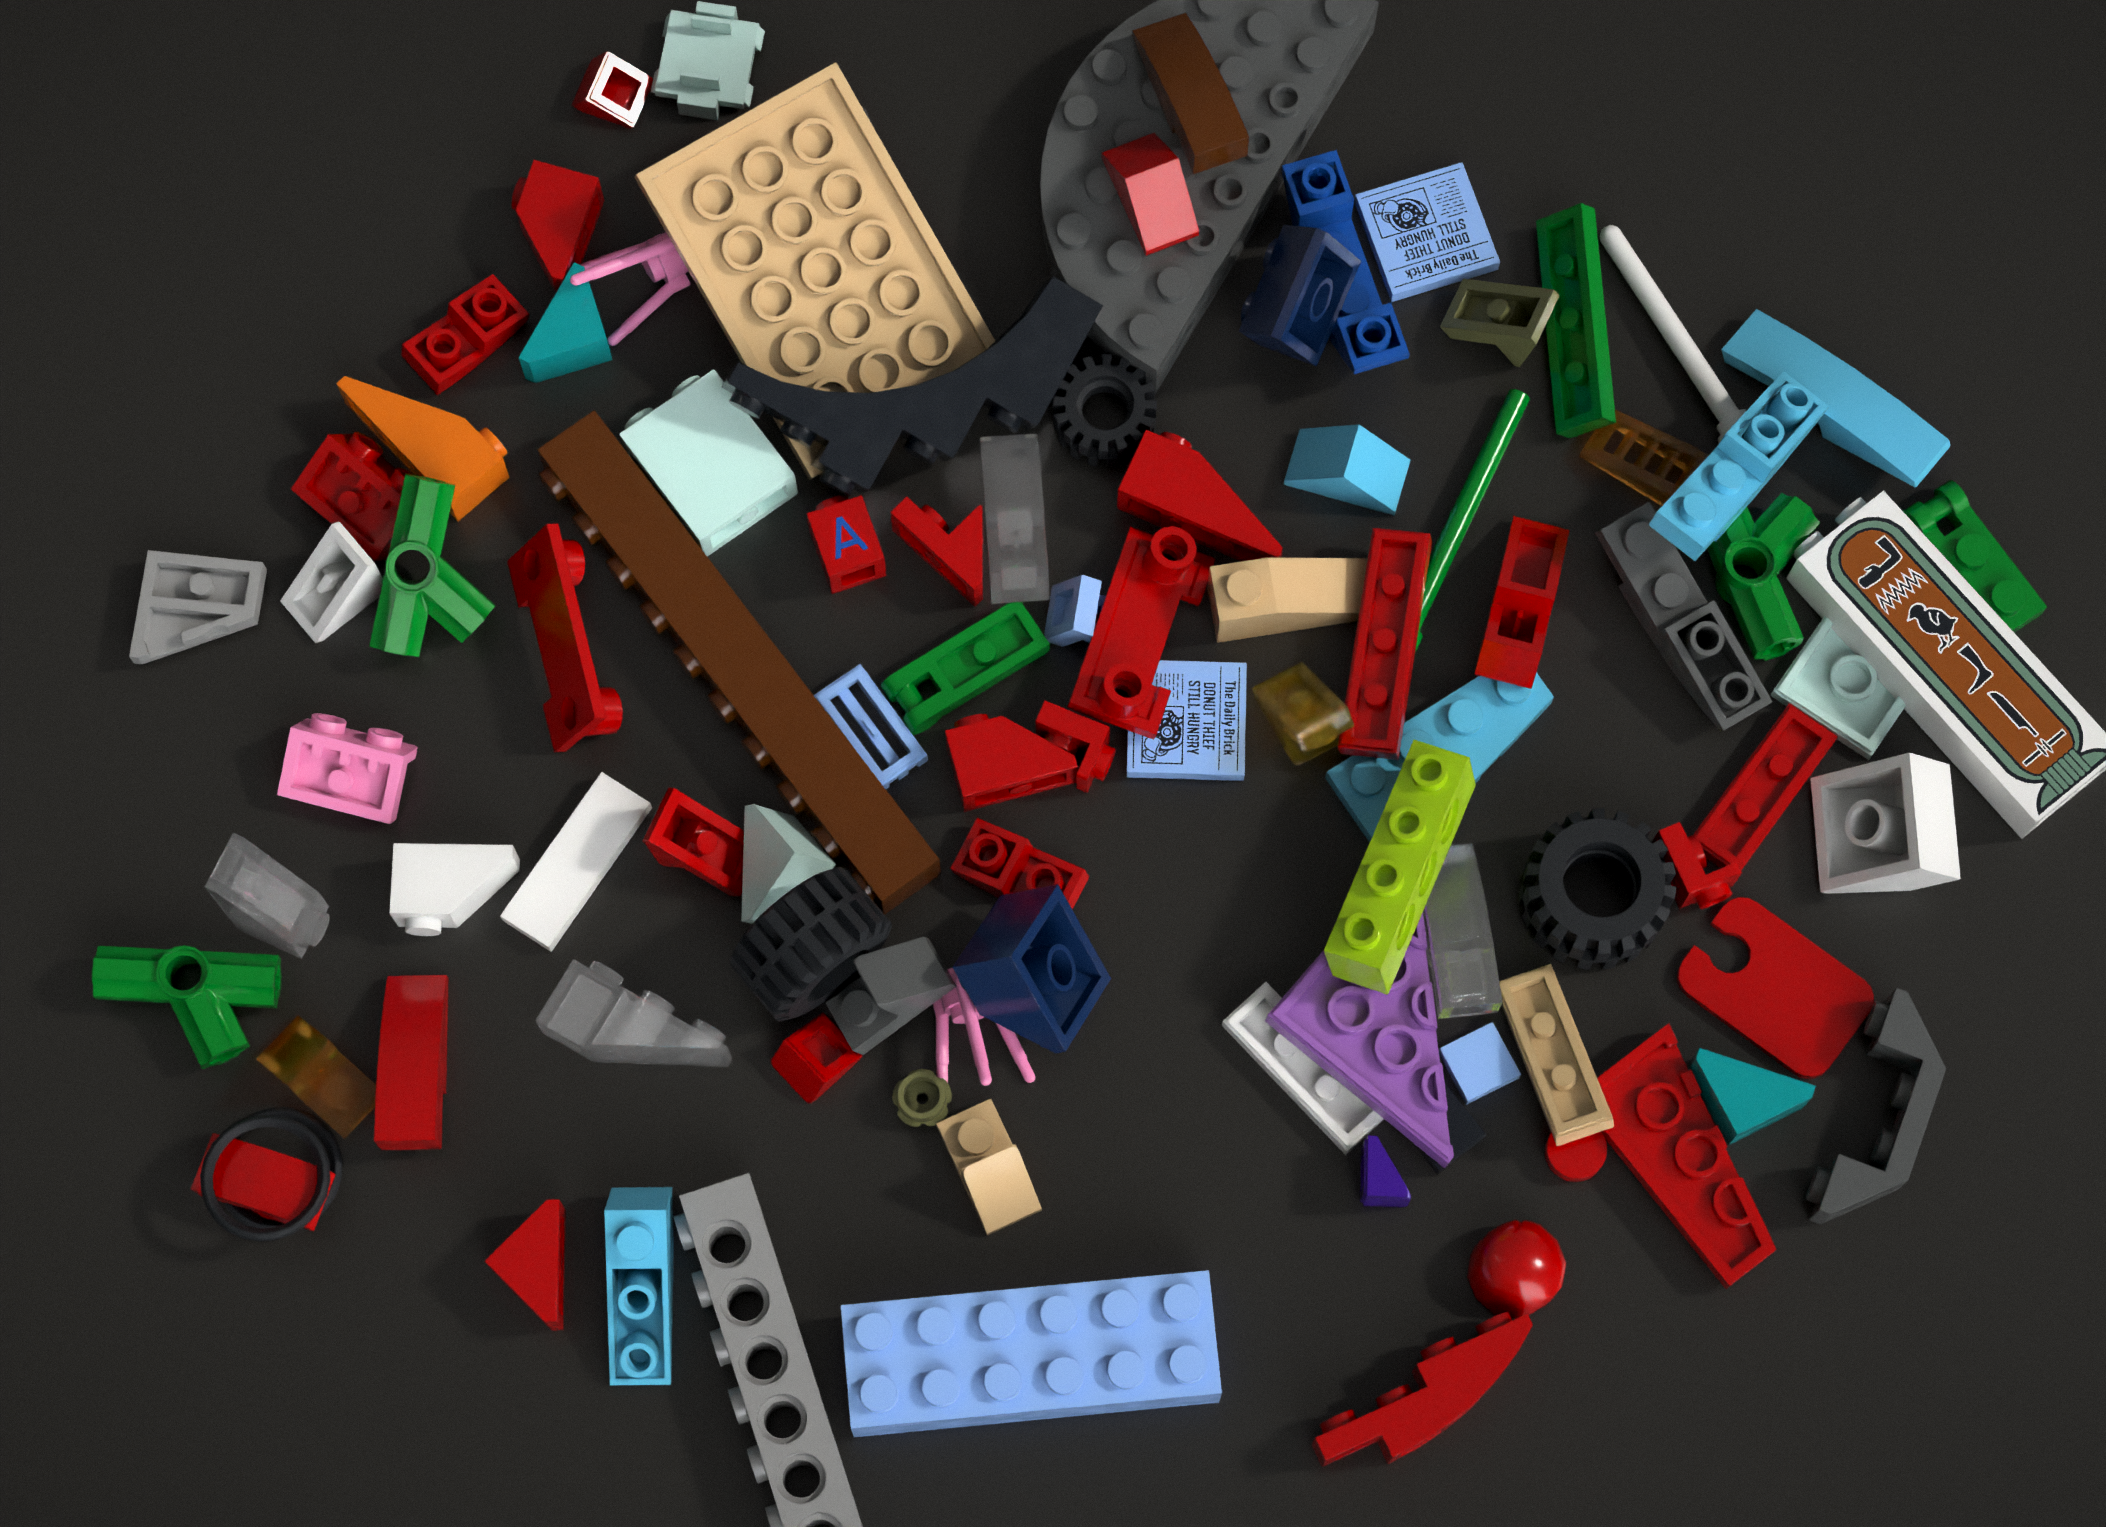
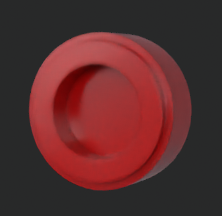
M1602 1132L1560 1146H1556L1551 1133L1545 1144V1159L1549 1168L1555 1175L1570 1182H1582L1593 1177L1603 1166L1607 1156V1142Z

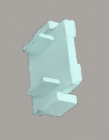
M697 1L696 14L671 10L666 16L662 37H665L659 69L654 73L651 93H655V96L677 99L679 115L718 120L719 106L739 109L750 107L754 87L749 83L755 51H761L765 31L760 27L759 23L738 20L737 10L734 6Z

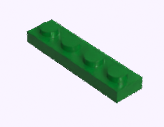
M1583 203L1536 221L1542 288L1554 289L1559 294L1555 307L1546 323L1556 434L1570 439L1616 423L1595 208Z

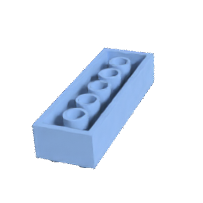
M1209 1270L841 1305L850 1426L854 1437L1219 1403L1222 1395Z

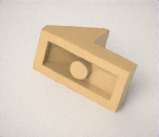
M988 1099L936 1123L940 1136L987 1236L1042 1211L1016 1144H1012L992 1099Z

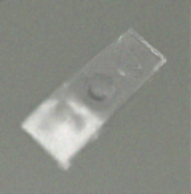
M573 959L536 1019L543 1034L592 1062L728 1067L732 1061L729 1048L723 1044L726 1036L722 1032L699 1019H695L692 1026L671 1015L675 1007L668 1001L648 990H644L639 997L620 986L624 980L621 975L597 961H593L588 968Z

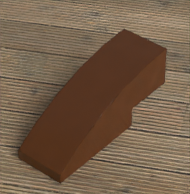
M1183 13L1132 30V37L1172 134L1177 133L1192 173L1196 174L1246 157L1249 144L1247 130L1215 61L1188 15Z

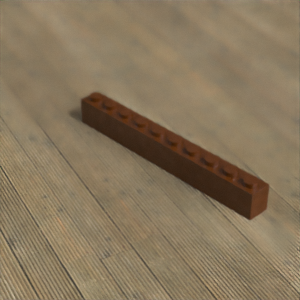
M592 411L537 449L544 467L538 473V476L548 492L557 502L564 497L570 502L577 512L571 519L580 534L590 546L598 541L611 556L605 561V564L612 576L624 590L631 585L637 590L645 601L638 607L647 622L657 634L662 633L664 630L669 632L678 644V647L672 650L679 664L692 679L701 674L713 690L707 695V698L714 710L726 724L734 719L747 735V737L741 740V743L751 759L760 769H763L768 764L782 781L775 786L781 798L795 815L802 810L806 812L816 825V828L810 832L811 836L832 860L837 856L841 858L851 871V876L884 914H887L941 874L940 859L596 411Z

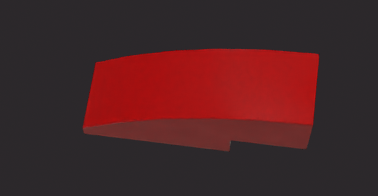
M1513 516L1477 660L1475 675L1532 689L1556 597L1570 530Z
M447 975L387 976L379 1040L374 1142L381 1150L442 1149L443 1094H446L449 979Z

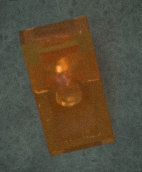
M298 1015L256 1059L343 1139L375 1107L376 1084L342 1055L329 1039Z

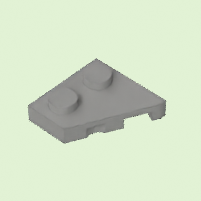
M148 550L129 654L130 659L134 664H145L258 625L267 573L264 563Z

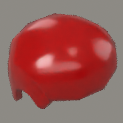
M1515 1219L1494 1228L1475 1245L1470 1255L1467 1278L1476 1300L1493 1314L1499 1315L1508 1311L1511 1317L1519 1318L1526 1314L1531 1315L1547 1305L1562 1288L1567 1263L1558 1240L1541 1224L1529 1220L1518 1221Z

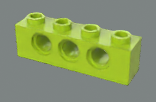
M1413 740L1325 946L1324 953L1332 976L1386 995L1389 994L1476 784L1469 757Z

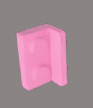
M315 713L312 714L311 719H304L290 727L277 792L278 796L391 824L396 820L407 765L416 759L417 746L402 742L403 735L392 730L369 728L368 733L346 728L347 721L345 719L329 714Z

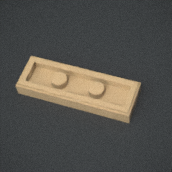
M1548 964L1496 982L1497 996L1556 1146L1613 1128L1614 1120L1552 965Z

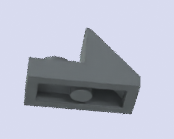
M923 936L855 958L853 963L861 977L827 1001L826 1005L852 1051L864 1055L953 990L956 984L930 939Z

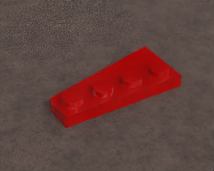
M1668 1023L1597 1078L1614 1120L1613 1128L1601 1132L1617 1155L1724 1288L1727 1289L1776 1250V1247L1744 1179L1739 1177L1726 1150L1728 1146L1718 1125H1714L1700 1095L1702 1091L1692 1070H1688L1677 1047L1678 1041Z

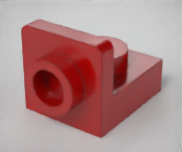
M1044 700L1035 721L1036 734L1073 755L1078 753L1084 756L1076 775V789L1088 793L1094 778L1104 781L1113 762L1116 749L1108 746L1110 743V727Z
M1680 822L1658 830L1652 843L1661 839L1668 849L1664 860L1665 863L1673 862L1676 875L1671 881V886H1676L1675 901L1679 909L1697 902L1700 909H1705L1726 900L1733 894L1730 888L1734 886L1742 874L1737 862L1705 874L1703 869L1707 867L1706 857L1699 841L1694 835L1687 837Z

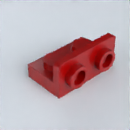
M362 433L328 434L291 490L331 524L340 522L374 561L386 560L405 474H414L403 468L395 469L381 457L383 453L381 446Z

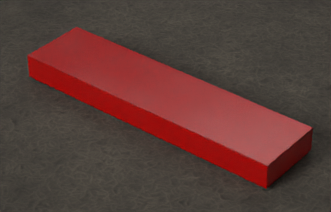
M1380 528L1372 529L1338 743L1340 754L1399 760L1432 546L1430 533Z

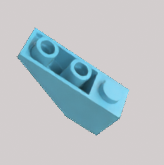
M672 1187L611 1188L604 1210L610 1385H671L674 1259Z

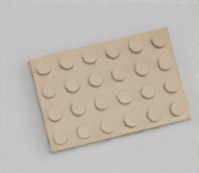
M836 62L639 172L634 177L741 363L782 382L821 391L873 393L918 385L954 371L985 351L995 342ZM774 418L775 422L777 423L780 429L783 425V422ZM784 435L808 479L810 480L821 474L823 471L811 464L822 444L814 440L811 447H806Z

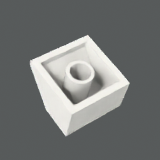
M1905 753L1810 778L1820 892L1831 894L1912 891L1961 879L1950 764L1913 753Z

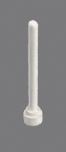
M1614 225L1604 227L1599 236L1602 245L1719 421L1716 429L1720 433L1717 440L1720 443L1725 433L1746 412V409L1739 410L1621 230Z

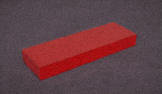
M1789 703L1693 834L1699 841L1705 857L1720 868L1737 862L1742 871L1838 736Z

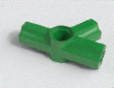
M405 474L369 647L404 656L420 657L428 614L459 642L463 643L496 606L441 557L456 484L424 476ZM417 550L423 553L430 564L428 573L416 581L403 578L395 567V561L402 552Z
M1781 493L1755 523L1748 507H1746L1716 542L1713 541L1707 548L1717 572L1715 579L1717 592L1723 600L1731 604L1754 660L1764 659L1767 661L1785 655L1791 649L1800 646L1804 639L1777 577L1794 557L1795 549L1814 534L1820 526V522L1814 516L1812 508L1797 496L1791 497ZM1736 565L1749 566L1755 570L1758 578H1743L1737 574L1733 567Z
M186 945L176 946L171 949L98 946L93 959L92 969L93 997L95 999L170 1003L202 1069L221 1065L239 1056L242 1051L250 1047L231 1006L277 1009L282 979L281 957L279 955L199 951L194 947ZM187 964L201 966L202 975L195 987L183 991L174 988L173 979L179 968Z

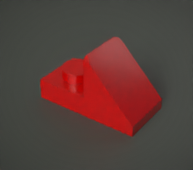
M905 497L891 511L892 531L976 607L983 600L982 505L977 506L948 535L946 533L949 530L947 523L932 507L924 504L919 508L912 500Z
M668 787L643 838L645 845L659 864L668 867L684 868L728 895L741 896L744 830L679 790Z

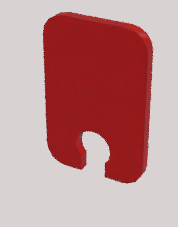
M1744 897L1730 900L1722 907L1710 925L1723 935L1734 936L1746 945L1749 952V960L1746 967L1735 973H1725L1712 964L1708 954L1694 945L1677 971V983L1680 990L1692 1001L1794 1075L1803 1079L1820 1077L1830 1068L1870 1013L1874 1004V993L1871 986L1862 977L1758 902Z

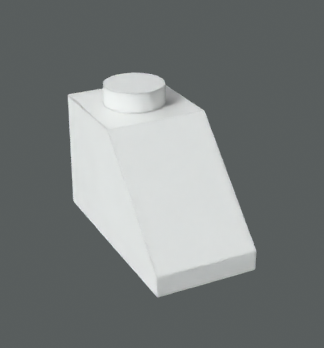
M394 843L390 915L398 927H405L406 933L416 936H436L441 934V928H458L520 871V858L513 845Z

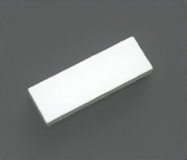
M601 772L500 915L501 919L552 952L651 811V803Z
M1265 982L1223 1020L1222 1026L1346 1155L1384 1119L1265 1022L1267 1015L1282 999Z

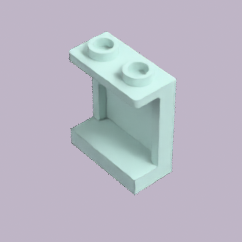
M714 369L703 377L695 375L683 381L673 391L672 398L655 410L653 408H646L636 413L626 423L625 430L619 434L623 448L632 460L638 463L706 556L718 550L798 494L793 471L750 415L729 402L732 393L721 387L724 382Z

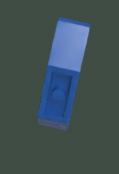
M1337 150L1282 165V175L1292 225L1318 228L1326 231L1361 260L1329 336L1332 345L1353 374L1408 359L1410 353L1392 303L1382 305L1352 222L1354 198Z

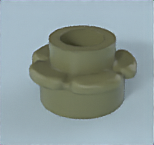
M917 1069L911 1071L904 1080L898 1081L893 1090L892 1100L894 1105L899 1108L898 1117L905 1124L911 1127H919L921 1124L932 1127L936 1123L943 1121L947 1116V1103L951 1102L952 1093L945 1079L938 1078L931 1070ZM919 1094L927 1095V1103L919 1104L916 1100Z

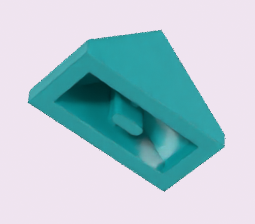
M575 262L519 356L525 379L533 383L542 382L613 360L589 281L577 286L572 285L570 282L572 275L585 270L583 266Z
M1699 1048L1694 1054L1688 1070H1692L1702 1091L1700 1095L1728 1146L1801 1110L1813 1097L1816 1087L1815 1085Z

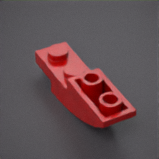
M1507 1311L1475 1326L1479 1336L1458 1346L1453 1337L1430 1345L1420 1351L1424 1361L1416 1364L1412 1371L1420 1389L1419 1391L1412 1393L1409 1385L1406 1384L1376 1398L1375 1401L1379 1409L1362 1417L1356 1418L1353 1409L1322 1422L1320 1428L1323 1434L1315 1437L1312 1443L1321 1466L1324 1467L1378 1442L1387 1464H1390L1415 1451L1444 1432L1481 1399L1518 1353L1533 1326L1529 1315L1526 1314L1512 1321Z

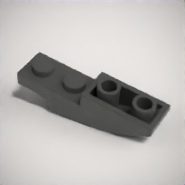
M1649 501L1598 530L1595 534L1623 581L1618 587L1635 616L1678 680L1721 732L1773 701L1714 600L1707 602L1677 548L1649 526V523L1656 514Z

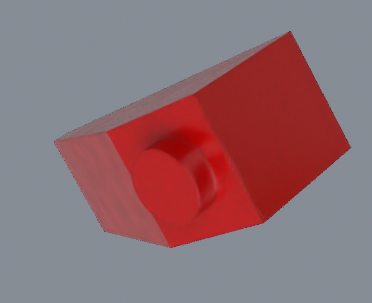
M1149 430L1145 431L1118 488L1117 509L1161 528L1169 526L1182 528L1193 537L1196 543L1241 562L1261 558L1282 557L1283 547L1202 454L1192 449L1189 441L1171 432H1162L1158 435Z

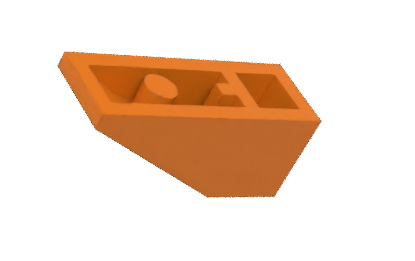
M344 376L336 383L345 404L412 474L456 484L450 514L458 522L510 478L503 459L508 452L500 440L488 428L484 427L478 432L464 417Z

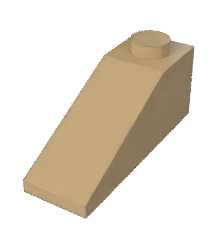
M1261 558L1210 566L1207 590L1217 643L1358 621L1368 558Z

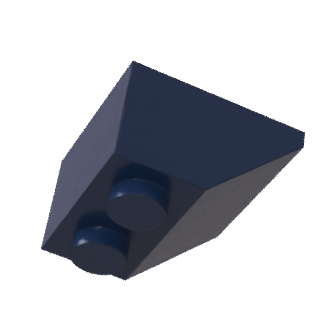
M1283 225L1278 239H1274L1265 252L1263 260L1264 273L1256 291L1251 292L1243 304L1241 311L1242 325L1239 332L1260 346L1317 367L1361 260L1326 231L1311 227Z
M1058 884L1001 895L952 967L959 978L961 986L966 990L981 1016L1054 1053L1066 1052L1111 980L1110 975Z

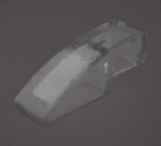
M1021 434L980 437L991 604L1050 600L1038 435Z
M1473 843L1451 845L1423 910L1427 940L1428 966H1431L1438 1019L1498 1013L1502 1005L1491 926Z

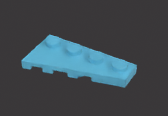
M1537 672L1532 689L1478 676L1404 723L1399 760L1352 755L1328 770L1325 779L1370 843L1413 740L1469 757L1476 784L1480 780L1481 775L1498 757L1502 756L1548 708L1554 696Z

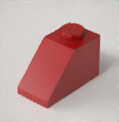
M533 160L528 177H520L516 183L511 205L512 209L516 210L523 235L556 293L573 263L575 262L579 265L583 263L605 200L598 177Z
M987 714L970 715L954 723L955 728L945 730L946 748L964 812L1076 783L1078 765L1075 755L1004 716L989 719Z

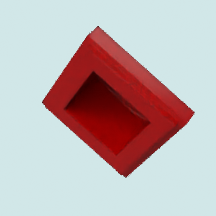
M606 51L591 60L571 106L583 113L631 129L634 127L647 98L653 78Z
M821 1013L783 1040L772 1058L771 1064L787 1083L810 1104L850 1070L863 1055L852 1051L841 1030L824 1013Z

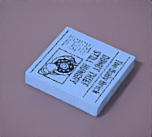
M1463 162L1355 194L1354 203L1391 302L1499 269V257Z
M1160 660L1152 685L1171 690L1154 740L1128 730L1126 777L1244 781L1247 663Z

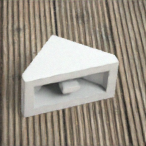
M340 522L331 524L280 602L312 640L318 643L324 641L379 598L383 578L374 561Z

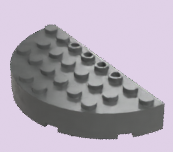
M1158 0L1132 15L1110 32L1085 58L1070 79L1054 111L1042 155L1040 215L1042 240L1048 267L1052 277L1054 276L1103 305L1087 336L1097 345V351L1101 355L1112 354V363L1119 364L1121 358L1124 357L1130 362V371L1132 373L1137 368L1146 372V383L1152 381L1155 394L1283 184L1282 165L1296 162L1374 33L1379 2L1375 0ZM1183 13L1188 15L1207 46L1249 135L1248 154L1246 157L1196 174L1192 173L1177 133L1172 134L1132 37V30ZM1155 132L1179 158L1198 224L1199 236L1146 256L1101 158V153Z

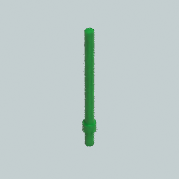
M1510 389L1430 554L1415 653L1423 638L1420 629L1530 401L1529 396L1520 390Z

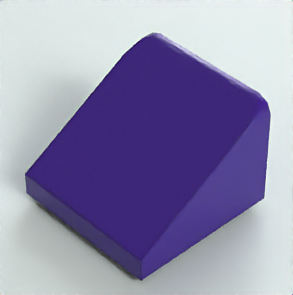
M1368 1135L1361 1147L1360 1202H1363V1206L1407 1207L1411 1200V1194L1379 1138Z

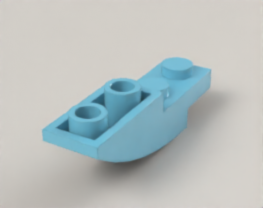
M1783 371L1725 433L1713 452L1656 512L1649 526L1696 561L1713 541L1716 542L1751 503L1824 415L1829 405Z

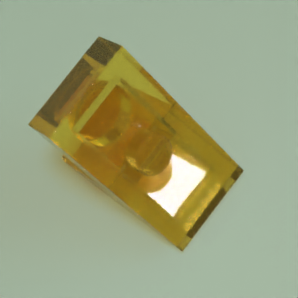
M1303 662L1251 688L1257 703L1288 757L1295 765H1300L1337 746L1340 734L1354 727L1348 707Z

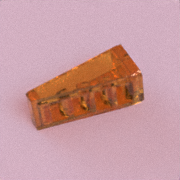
M1615 410L1616 423L1596 429L1579 457L1660 506H1663L1709 455L1680 439ZM1618 430L1625 434V437L1612 455L1604 451L1603 448L1614 431ZM1636 441L1645 447L1635 463L1631 464L1625 461L1624 458ZM1656 453L1663 457L1664 460L1656 472L1652 474L1644 469ZM1674 465L1684 470L1675 484L1665 480Z

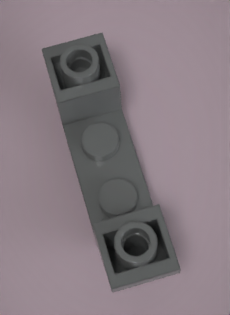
M1896 988L1884 1003L1877 1000L1874 1002L1863 1034L1872 1037L1866 1055L1911 1072V1075L1906 1073L1900 1075L1892 1094L1890 1106L1899 1109L1892 1130L1883 1128L1876 1141L1871 1162L1879 1164V1168L1877 1169L1841 1154H1838L1828 1164L1827 1169L1818 1166L1806 1194V1200L1815 1203L1809 1220L1817 1224H1823L1893 1193L1909 1180L1946 1067L1909 993L1902 989Z

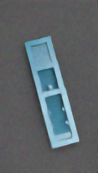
M1758 309L1751 314L1721 349L1725 363L1767 386H1770L1783 371L1829 405V408L1817 422L1823 438L1915 488L1950 448L1948 438L1904 403L1846 362Z

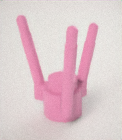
M666 232L658 234L643 243L584 262L581 266L585 270L572 275L570 278L571 284L577 286L642 263L646 273L654 283L661 279L666 282L663 287L608 337L607 341L611 346L617 345L670 296L690 286L686 275L689 271Z
M947 969L956 987L933 1003L936 1017V1076L945 1079L948 1083L949 1016L951 1015L953 1023L966 1025L980 1083L988 1086L992 1078L978 1021L984 1017L979 1014L968 993L961 986L954 969ZM996 1023L1024 1080L1027 1083L1034 1082L1035 1074L1015 1032Z

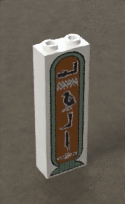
M1884 490L1868 503L1860 497L1837 516L1835 521L1839 526L1826 537H1823L1817 531L1795 549L1794 557L1796 562L1786 579L1822 619L1825 616L1833 623L1831 628L1853 653L1867 660L1876 670L1877 679L1895 699L1899 696L1905 702V711L2023 839L2106 770V732Z

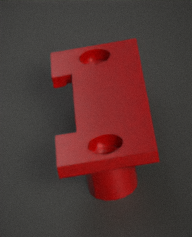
M546 524L507 563L518 607L530 608L551 693V698L543 704V709L554 752H566L584 736L616 733L622 723L623 709L617 691L612 687H599L574 588V586L580 584L585 573V556L582 546L577 540L562 539L559 524Z
M1130 526L1067 708L1150 739H1155L1171 690L1152 685L1171 625L1180 600L1196 606L1200 605L1208 583L1210 566L1214 565L1216 559L1197 552L1195 541L1187 531L1179 527L1169 526L1161 528L1152 535ZM1163 554L1171 555L1175 561L1167 559ZM1121 689L1126 691L1129 698L1120 696L1115 690Z

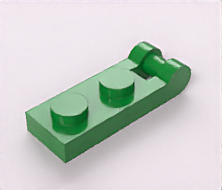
M1948 480L1934 490L1933 498L1924 504L1917 501L1903 510L1907 517L2014 633L2042 615L2046 610V604L1970 507L1966 494L1956 482ZM1947 516L1956 529L1944 536L1938 529L1936 522Z
M1018 597L886 678L880 687L891 702H898L905 713L902 719L912 735H917L932 727L944 715L1049 652L1050 643ZM930 678L938 693L924 701L916 688L919 684Z

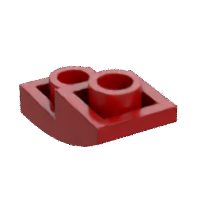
M492 274L449 302L446 316L403 343L401 356L438 396L500 348L528 321L529 313L496 276Z
M979 818L975 820L950 868L954 874L998 898L1001 895L1058 884L1072 910L1089 879V875L1084 868L1038 850L1032 846L1027 838Z
M212 1133L190 1188L200 1196H202L200 1174L203 1161L210 1146L220 1134ZM233 1139L224 1148L216 1162L213 1174V1189L217 1201L253 1210L263 1218L288 1223L307 1207L314 1195L318 1180L317 1166L261 1146ZM330 1171V1184L327 1196L336 1176L332 1171ZM325 1201L314 1218L303 1227L304 1229L315 1230Z

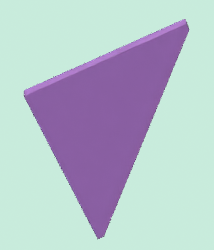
M1422 913L1388 995L1332 976L1323 950L1270 1011L1265 1022L1445 1169L1453 1159L1454 1153L1453 1145H1450L1446 1113L1448 1106L1443 1067L1439 1058L1436 1034L1438 1027L1432 982L1429 979L1426 955L1427 940Z

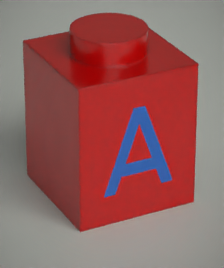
M844 495L835 496L822 501L816 506L815 511L807 513L809 531L832 594L887 576L885 557L862 495L851 499Z

